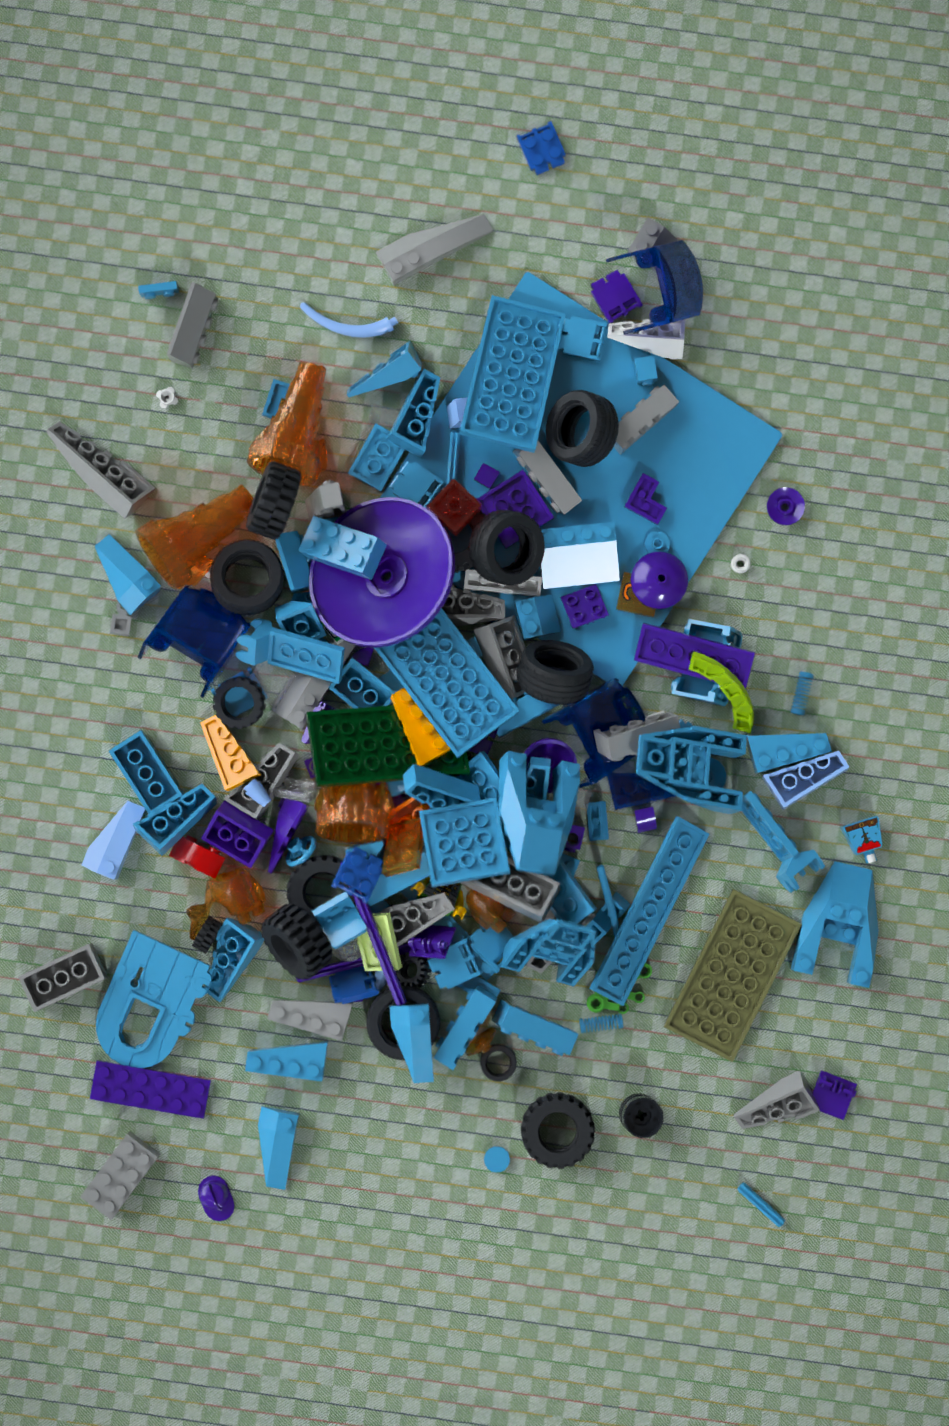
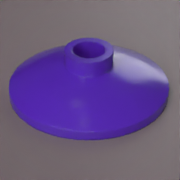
M782 487L775 490L769 496L766 506L767 513L777 524L792 525L803 516L805 502L802 495L795 489ZM782 504H786L788 506V510H782Z

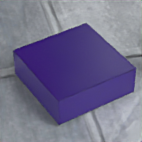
M483 463L474 480L491 489L500 472Z

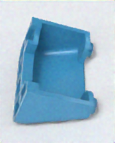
M688 619V623L684 627L685 634L741 648L742 633L731 626ZM682 674L681 677L678 676L672 681L671 694L721 706H726L728 703V698L716 682Z

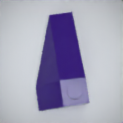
M287 795L286 798L282 797L278 805L280 810L278 812L268 872L273 874L287 845L309 808V805L290 795Z

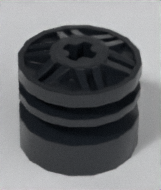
M642 1093L632 1094L626 1097L620 1105L619 1119L623 1127L633 1136L649 1138L657 1134L661 1129L664 1121L663 1111L660 1105L650 1096ZM638 1110H641L643 1112V1114H641L642 1118L640 1119L637 1116H635L638 1114Z

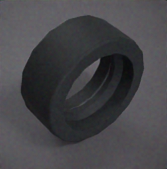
M494 1044L484 1050L481 1055L480 1066L487 1078L492 1081L501 1082L514 1074L517 1060L515 1053L510 1047L504 1044ZM496 1051L506 1053L510 1060L508 1070L501 1074L491 1072L487 1065L489 1055Z

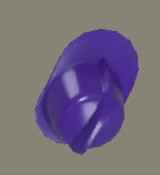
M213 1175L203 1179L198 1187V1196L205 1213L215 1221L228 1219L234 1212L235 1206L228 1185L219 1176Z

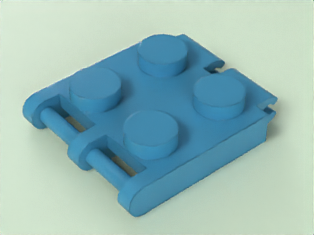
M572 315L571 319L564 318L562 332L567 333V336L561 335L558 349L564 350L563 354L600 362L601 357L599 356L601 347L605 342L603 338L608 324ZM601 327L602 330L600 334V339H598V334ZM596 344H598L597 352H596V356H595V355H594V352H595Z
M407 461L400 470L404 477L401 478L397 475L390 484V487L394 489L393 494L397 497L411 500L420 505H423L429 497L423 506L427 508L432 500L435 501L436 494L446 483L418 463L414 462L411 464ZM437 483H439V485L437 486V488H436V489L434 490V492L431 494V492L433 491V489L435 488V486L437 485Z
M490 917L480 926L481 929L478 928L468 939L472 942L470 947L495 973H498L500 971L499 968L502 966V961L498 965L496 963L503 957L504 946L514 936L499 920L494 921Z
M467 938L450 945L445 959L431 958L427 960L433 973L438 970L440 971V974L434 976L440 989L447 986V989H450L483 973L482 969L479 970L474 959L476 957L475 954H472L467 944ZM462 944H464L465 949H466V951H467V953H468L469 956L466 955V953H465V951H464V949H463V947H462ZM469 960H471L476 972H474Z

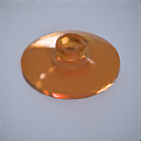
M492 1027L478 1035L469 1044L465 1054L472 1056L481 1051L482 1053L489 1051L492 1047L490 1043L495 1037L496 1029Z

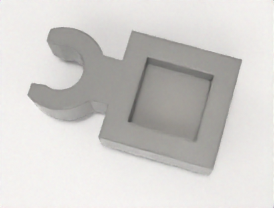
M117 602L116 610L119 614H113L110 634L129 637L132 617L126 616L128 612L121 609L120 603Z

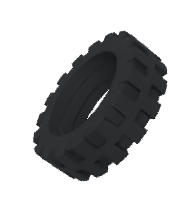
M238 676L224 681L216 689V694L213 696V709L216 710L217 718H220L224 725L227 724L230 728L242 729L253 725L262 717L263 710L266 707V704H264L266 697L262 693V688L258 687L257 682L251 681L248 677ZM243 687L252 695L254 708L248 717L236 718L227 711L225 696L231 688Z

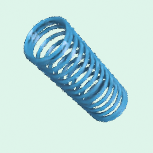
M800 671L798 676L800 679H798L799 682H797L798 685L796 686L798 689H795L797 692H795L794 698L796 699H793L795 702H792L793 705L791 706L794 709H790V712L804 716L805 710L796 707L806 708L797 704L807 705L799 701L808 702V700L798 697L809 698L799 694H810L798 690L810 692V690L800 687L811 688L801 684H812L800 680L813 682L802 677L813 679L814 674Z
M613 1014L612 1017L610 1015L608 1018L605 1016V1020L603 1016L601 1018L599 1016L598 1020L595 1016V1019L593 1017L591 1020L588 1018V1022L586 1018L584 1020L582 1018L579 1019L581 1033H586V1025L588 1032H590L589 1023L591 1032H593V1025L596 1032V1022L598 1031H600V1025L603 1031V1022L605 1030H607L606 1020L608 1030H610V1022L613 1030V1020L615 1029H617V1022L619 1029H623L622 1014H618V1016L616 1014L615 1018Z

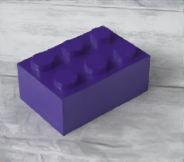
M224 800L216 810L201 839L251 869L274 830Z

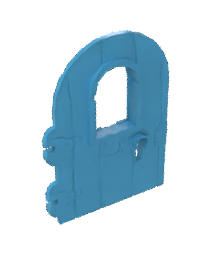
M133 930L97 1014L96 1032L103 1050L111 1059L119 1064L137 1068L151 1067L165 1059L171 1053L179 1036H185L191 1031L192 1027L186 1025V1023L194 1024L195 1014L191 1010L196 998H201L207 994L208 988L203 987V984L210 986L212 983V976L208 972L210 965ZM140 967L144 969L138 979V985H136L133 980L137 977ZM135 998L160 1010L148 1039L136 1047L126 1043L122 1034L124 1023Z

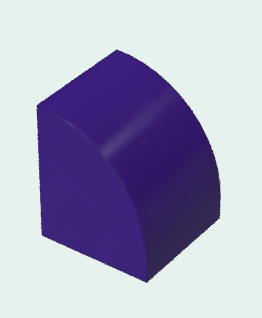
M653 807L633 811L638 833L657 829Z

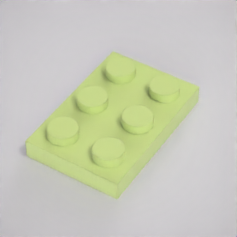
M372 913L394 970H399L402 968L391 915L390 913ZM366 931L357 937L364 970L382 971Z

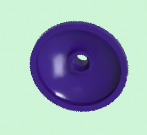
M666 552L649 553L643 556L632 570V591L641 603L650 608H669L678 603L686 593L688 587L686 568L672 554ZM659 575L664 576L663 582L658 580Z
M546 738L538 740L531 744L524 752L526 754V770L531 757L551 759L547 793H553V769L561 761L577 763V758L572 748L559 739Z

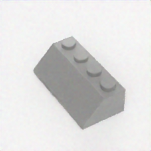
M191 282L167 351V356L171 362L192 369L194 364L197 365L199 362L200 354L198 352L200 346L203 347L206 342V329H210L213 318H211L213 310L216 311L219 304L216 293L194 282Z
M515 615L474 629L487 669L510 699L522 695L525 691L522 690L518 683L517 673L522 652L526 647Z

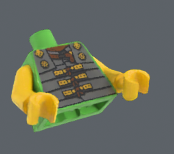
M428 876L411 887V890L416 889L418 891L417 899L445 892L455 907L452 913L453 917L458 914L462 920L467 912L464 908L462 884L460 882L432 887L431 878Z

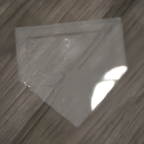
M308 776L300 779L285 777L284 785L274 788L273 796L309 803L317 796L316 782H311Z

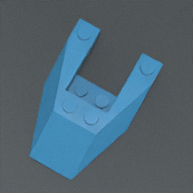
M699 726L639 735L636 774L689 803L715 812L737 813L742 811V791L708 786L710 754L731 758L745 755L747 735Z
M507 751L499 760V815L503 818L504 831L506 836L509 837L510 850L517 870L548 876L555 875L573 824L580 784V764L561 761L553 769V801L526 797V754Z
M834 861L803 913L791 970L813 975L821 937L855 945L847 983L869 988L879 932L873 870Z
M547 919L514 936L504 946L501 967L520 972L532 956L558 963L556 982L575 986L594 963L596 930L561 920Z

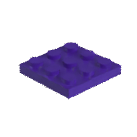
M524 470L519 471L475 500L477 506L481 508L485 515L496 510L520 512L533 518L539 525V528L554 519V516ZM511 527L504 529L498 535L505 549L519 541L517 533Z

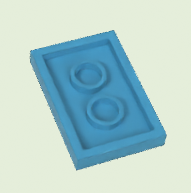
M375 424L348 474L382 492L405 449L386 440L390 431Z

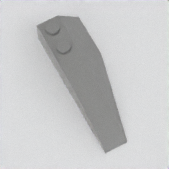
M483 214L408 234L375 253L393 286L490 234L493 232V229Z
M60 421L47 429L46 432L71 467L98 496L124 519L134 513L155 490V487L123 460L121 462L117 461L112 457L113 454L107 450L103 452L96 448L97 444L92 441L83 440L81 434Z
M333 638L328 641L330 644L345 648L344 666L356 645L345 640L337 644ZM297 672L291 677L271 711L305 730L307 726L306 712H311L315 707L319 706V703L322 702L329 691L328 687L332 682Z

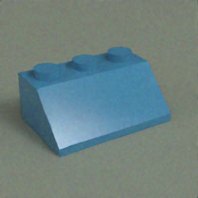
M298 531L282 533L278 539H275L293 594L309 589V564L312 562L311 559L298 551L304 538L303 534L299 535Z
M354 658L344 667L341 682L339 684L332 682L328 687L353 708L389 706L392 703V694L396 693Z

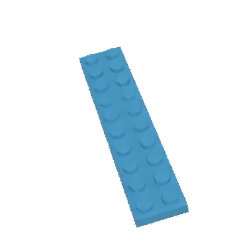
M482 751L468 762L470 774L456 776V778L478 785L480 800L496 797L499 811V771L485 751ZM500 817L505 847L512 855L509 837L505 834L503 818ZM562 859L559 861L554 876L544 875L560 883V892L550 908L557 920L577 925L596 910V907Z
M678 816L675 817L589 989L624 1006L709 833Z

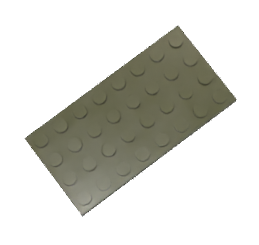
M732 889L663 1027L733 1062L802 924Z

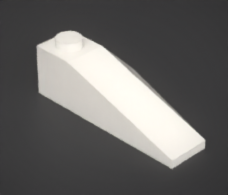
M663 317L660 318V321L650 322L649 319H645L643 323L634 324L631 321L609 323L607 337L663 358L682 359L685 318Z

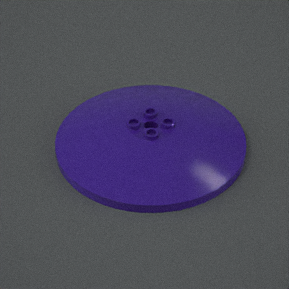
M396 497L377 498L363 502L346 511L334 523L378 537L387 546L372 580L312 560L309 573V590L314 609L320 620L330 631L351 644L371 648L391 646L403 642L423 630L436 617L449 595L455 572V555L451 538L441 521L433 513L411 500ZM390 572L391 578L384 581V575Z

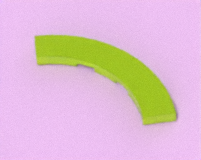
M694 651L689 670L697 672L709 680H714L720 686V689L733 706V729L751 734L754 724V711L751 699L743 684L722 664Z

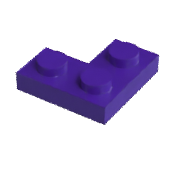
M642 473L624 506L656 525L659 524L667 507L651 499L659 481Z

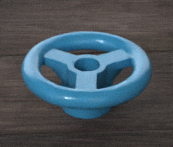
M305 836L301 839L298 837L292 839L287 845L289 851L286 855V864L290 867H295L305 862L316 848L317 841L315 837ZM308 841H311L309 849L306 850Z

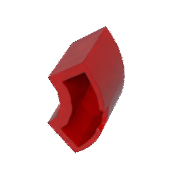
M187 835L186 838L182 837L174 844L169 856L216 879L225 860V857L220 855V850L211 846L208 849L196 843L198 839Z

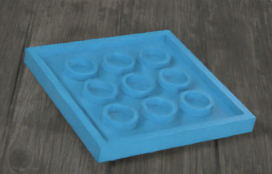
M496 797L419 811L432 887L510 873Z

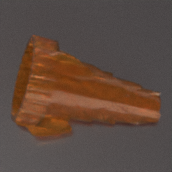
M299 362L295 377L288 387L285 398H281L276 415H272L270 425L254 439L249 448L247 463L257 473L263 475L269 462L275 461L299 470L302 475L300 486H309L317 481L318 475L321 472L326 471V440L316 438L321 424L318 420L322 410L321 400L325 389L323 384L326 368L323 365L318 366L309 362Z
M241 484L229 493L222 494L207 504L203 502L191 511H184L176 517L156 521L152 519L136 529L135 534L147 558L171 588L181 589L185 585L196 586L209 571L213 559L206 558V554L219 546L218 542L235 531L234 528L248 517L253 497Z
M384 782L380 783V785L368 783L321 787L314 803V809L317 811V835L337 843L365 844L380 841L388 835L390 820L396 815L391 793L388 790L387 783Z

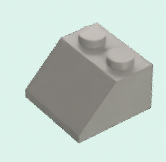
M648 217L628 249L627 255L660 274L679 240L664 226Z

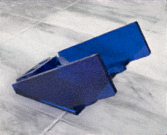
M683 240L606 259L608 263L635 256L636 263L640 268L648 269L655 267L664 305L651 309L649 313L650 324L623 331L624 335L700 315L703 304L701 273L693 253Z
M185 585L143 642L137 658L141 660L149 648L158 652L166 651L169 646L175 648L202 665L200 676L206 681V684L200 696L204 698L240 645L236 639L240 635H246L251 625L245 621L242 615L234 614V612L232 613L230 610L222 607V604L220 605L212 591L200 588V590L193 589Z
M617 678L611 679L588 691V694L576 703L562 705L563 707L542 720L543 724L558 720L563 726L572 724L589 756L584 762V771L587 777L580 782L579 788L596 784L636 756L627 755L622 760L613 761L599 753L596 746L593 730L600 729L601 732L610 730L609 726H628L629 721L642 720L644 722L646 718L635 696L627 687L624 688L617 681L619 680Z

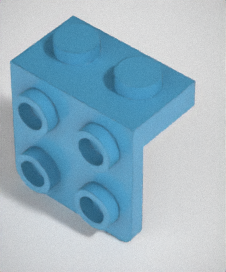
M346 891L312 911L334 949H338L367 931L364 921Z

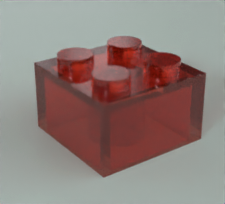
M453 478L430 502L427 509L453 535L457 536L482 509V504Z

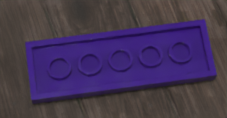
M647 623L642 624L634 661L709 680L705 676L689 670L692 654L695 651L722 664L738 678L745 689L747 688L756 652Z
M97 1060L90 1099L204 1119L211 1080Z

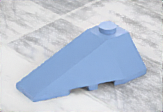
M127 801L89 846L82 866L117 880L136 835L133 823L142 820L146 809L143 806Z

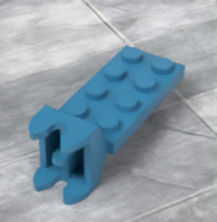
M259 618L254 619L250 623L256 629L251 636L240 635L236 639L238 643L248 648V651L240 650L235 653L239 660L255 666L268 660V664L337 684L342 680L344 647L272 628V621Z
M750 791L743 795L742 812L782 862L776 878L790 893L794 889L797 891L799 885L793 876L797 873L802 877L806 875L803 868L807 865L815 872L819 868L821 870L825 868V865L815 850L799 852L794 841L788 839L784 834L785 830L774 821L772 813L760 803L759 796Z

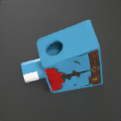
M878 816L840 827L854 855L863 853L866 864L877 861L874 849L882 847Z

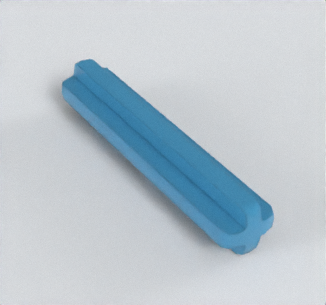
M458 432L450 433L446 487L449 489H456L461 436Z
M743 1182L739 1185L737 1190L777 1227H781L784 1224L785 1219L746 1183Z

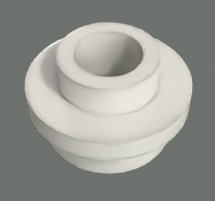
M738 554L731 560V567L736 573H744L750 567V560L746 555ZM743 561L744 566L738 567L737 562Z

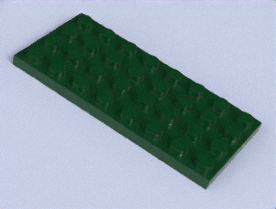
M394 705L306 712L316 788L404 781L403 774L413 764L417 765L416 757L412 753L410 742L404 733V727L398 718ZM450 749V751L423 766L451 777L470 774L467 751L457 758Z

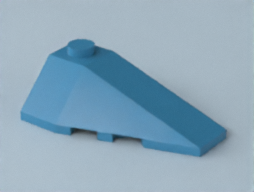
M429 1003L390 1006L391 1027L413 1082H434Z
M261 1106L258 1130L266 1187L286 1189L300 1113Z

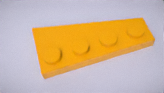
M405 688L392 694V703L399 720L402 722L404 733L408 737L411 745L410 748L417 760V765L423 767L450 751L449 746Z
M214 715L200 722L224 789L230 791L261 774L228 727L221 722L220 718L218 719Z

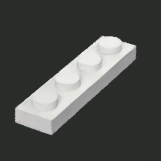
M468 569L465 571L464 589L539 597L542 577L532 576L526 582L518 585H503L488 581L481 577L476 570Z

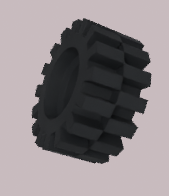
M209 916L197 934L192 946L206 954L223 923Z
M409 952L405 953V955H400L402 968L395 971L400 985L422 987V984H426L427 981L425 979L430 978L427 974L431 972V969H428L429 964L426 962L428 959L426 957L409 956ZM411 963H415L418 969L416 976L413 978L407 974L408 966Z

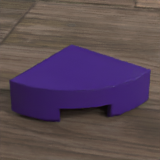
M366 647L360 649L353 654L351 659L354 658L361 665L369 667L374 648Z

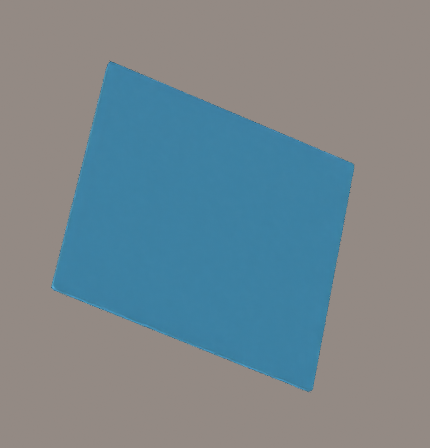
M529 272L524 274L509 297V300L566 314L565 318L571 319L572 315L609 325L604 319ZM601 327L599 330L598 339H600V334L602 330ZM607 328L603 338L605 342L601 347L599 356L601 357L600 362L563 354L564 350L558 349L538 436L540 444L582 501L566 514L556 513L550 505L552 503L551 500L543 496L539 490L540 486L537 482L534 483L528 476L529 472L517 461V457L512 452L516 448L461 435L456 489H449L446 485L442 486L435 496V501L432 500L427 509L431 508L437 501L441 502L445 498L456 499V497L462 498L465 501L469 500L477 506L475 502L477 498L519 471L524 470L554 516V519L540 527L541 530L614 522L620 581L596 584L609 616L605 617V619H598L594 623L590 622L588 625H582L578 629H573L560 597L594 584L543 589L542 582L540 596L552 595L561 632L538 637V639L561 641L580 648L590 657L594 666L593 674L613 687L620 689L637 664V661H634L642 624L647 623L660 627L673 608L671 606L665 609H654L643 605L634 595L632 588L628 590V595L631 597L630 601H626L622 596L624 585L629 582L631 583V573L635 564L643 556L649 554L645 549L646 537L655 531L663 532L668 536L670 548L667 553L674 555L683 563L688 574L689 583L781 439L782 433L667 359L608 338ZM480 344L434 413L430 422L425 453L419 458L409 452L380 498H399L393 494L394 489L390 487V484L397 475L401 478L404 477L400 470L407 461L411 464L414 462L418 463L445 483L447 482L450 433H459L460 428L450 429L446 406L454 399L468 397ZM596 344V348H595V352H594V355H595V356H596L598 344ZM654 355L657 381L650 386L637 384L634 367L635 358ZM665 385L679 401V404L621 455L613 447L607 457L590 467H581L559 460L551 452L546 440V423L552 407L562 396L574 390H585L608 399L617 412L619 422L624 414L628 411L632 412L636 408L635 405L643 398L645 400L651 396L649 393L657 386L661 388ZM589 411L581 416L575 427L574 441L576 446L585 439L589 430ZM483 463L500 472L491 489L474 480ZM642 473L659 481L651 499L667 507L658 525L624 507ZM437 483V485L435 486V488L433 489V491L431 492V494H432V493L434 492V490L437 488V486L439 485V483ZM453 517L444 520L442 524L451 538L454 553L464 551L469 546L472 533L471 527L460 518ZM497 537L494 545V555L500 567H507L515 561L519 553V541L505 549ZM541 565L533 576L542 577ZM459 571V573H454L452 584L464 590L465 572ZM659 575L658 580L663 582L664 576ZM470 590V592L475 594H485L505 600V617L515 615L518 626L520 624L515 602L533 598V596Z

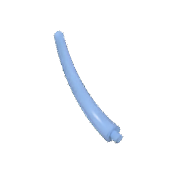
M305 302L300 304V308L315 322L345 336L360 338L380 336L393 331V326L398 324L395 317L390 320L385 317L380 321L366 325L343 324L319 314Z

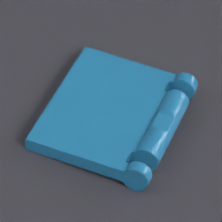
M248 667L247 670L250 674L248 678L251 681L257 682L258 687L262 688L251 667ZM241 671L240 673L234 675L231 678H235L238 676L244 678L246 677V675L243 671ZM234 687L225 696V706L227 711L236 717L254 707V700L247 689ZM214 688L210 689L212 694L215 696L216 690ZM262 688V690H263L262 693H263V695H265V697H266V699H267L268 696H267V694L265 693L264 689Z

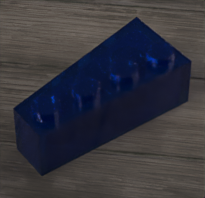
M606 772L614 812L678 797L636 773Z

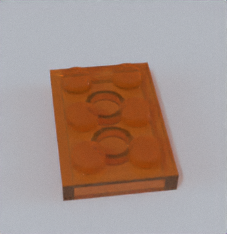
M420 817L388 826L382 869L385 877L420 869L423 846Z

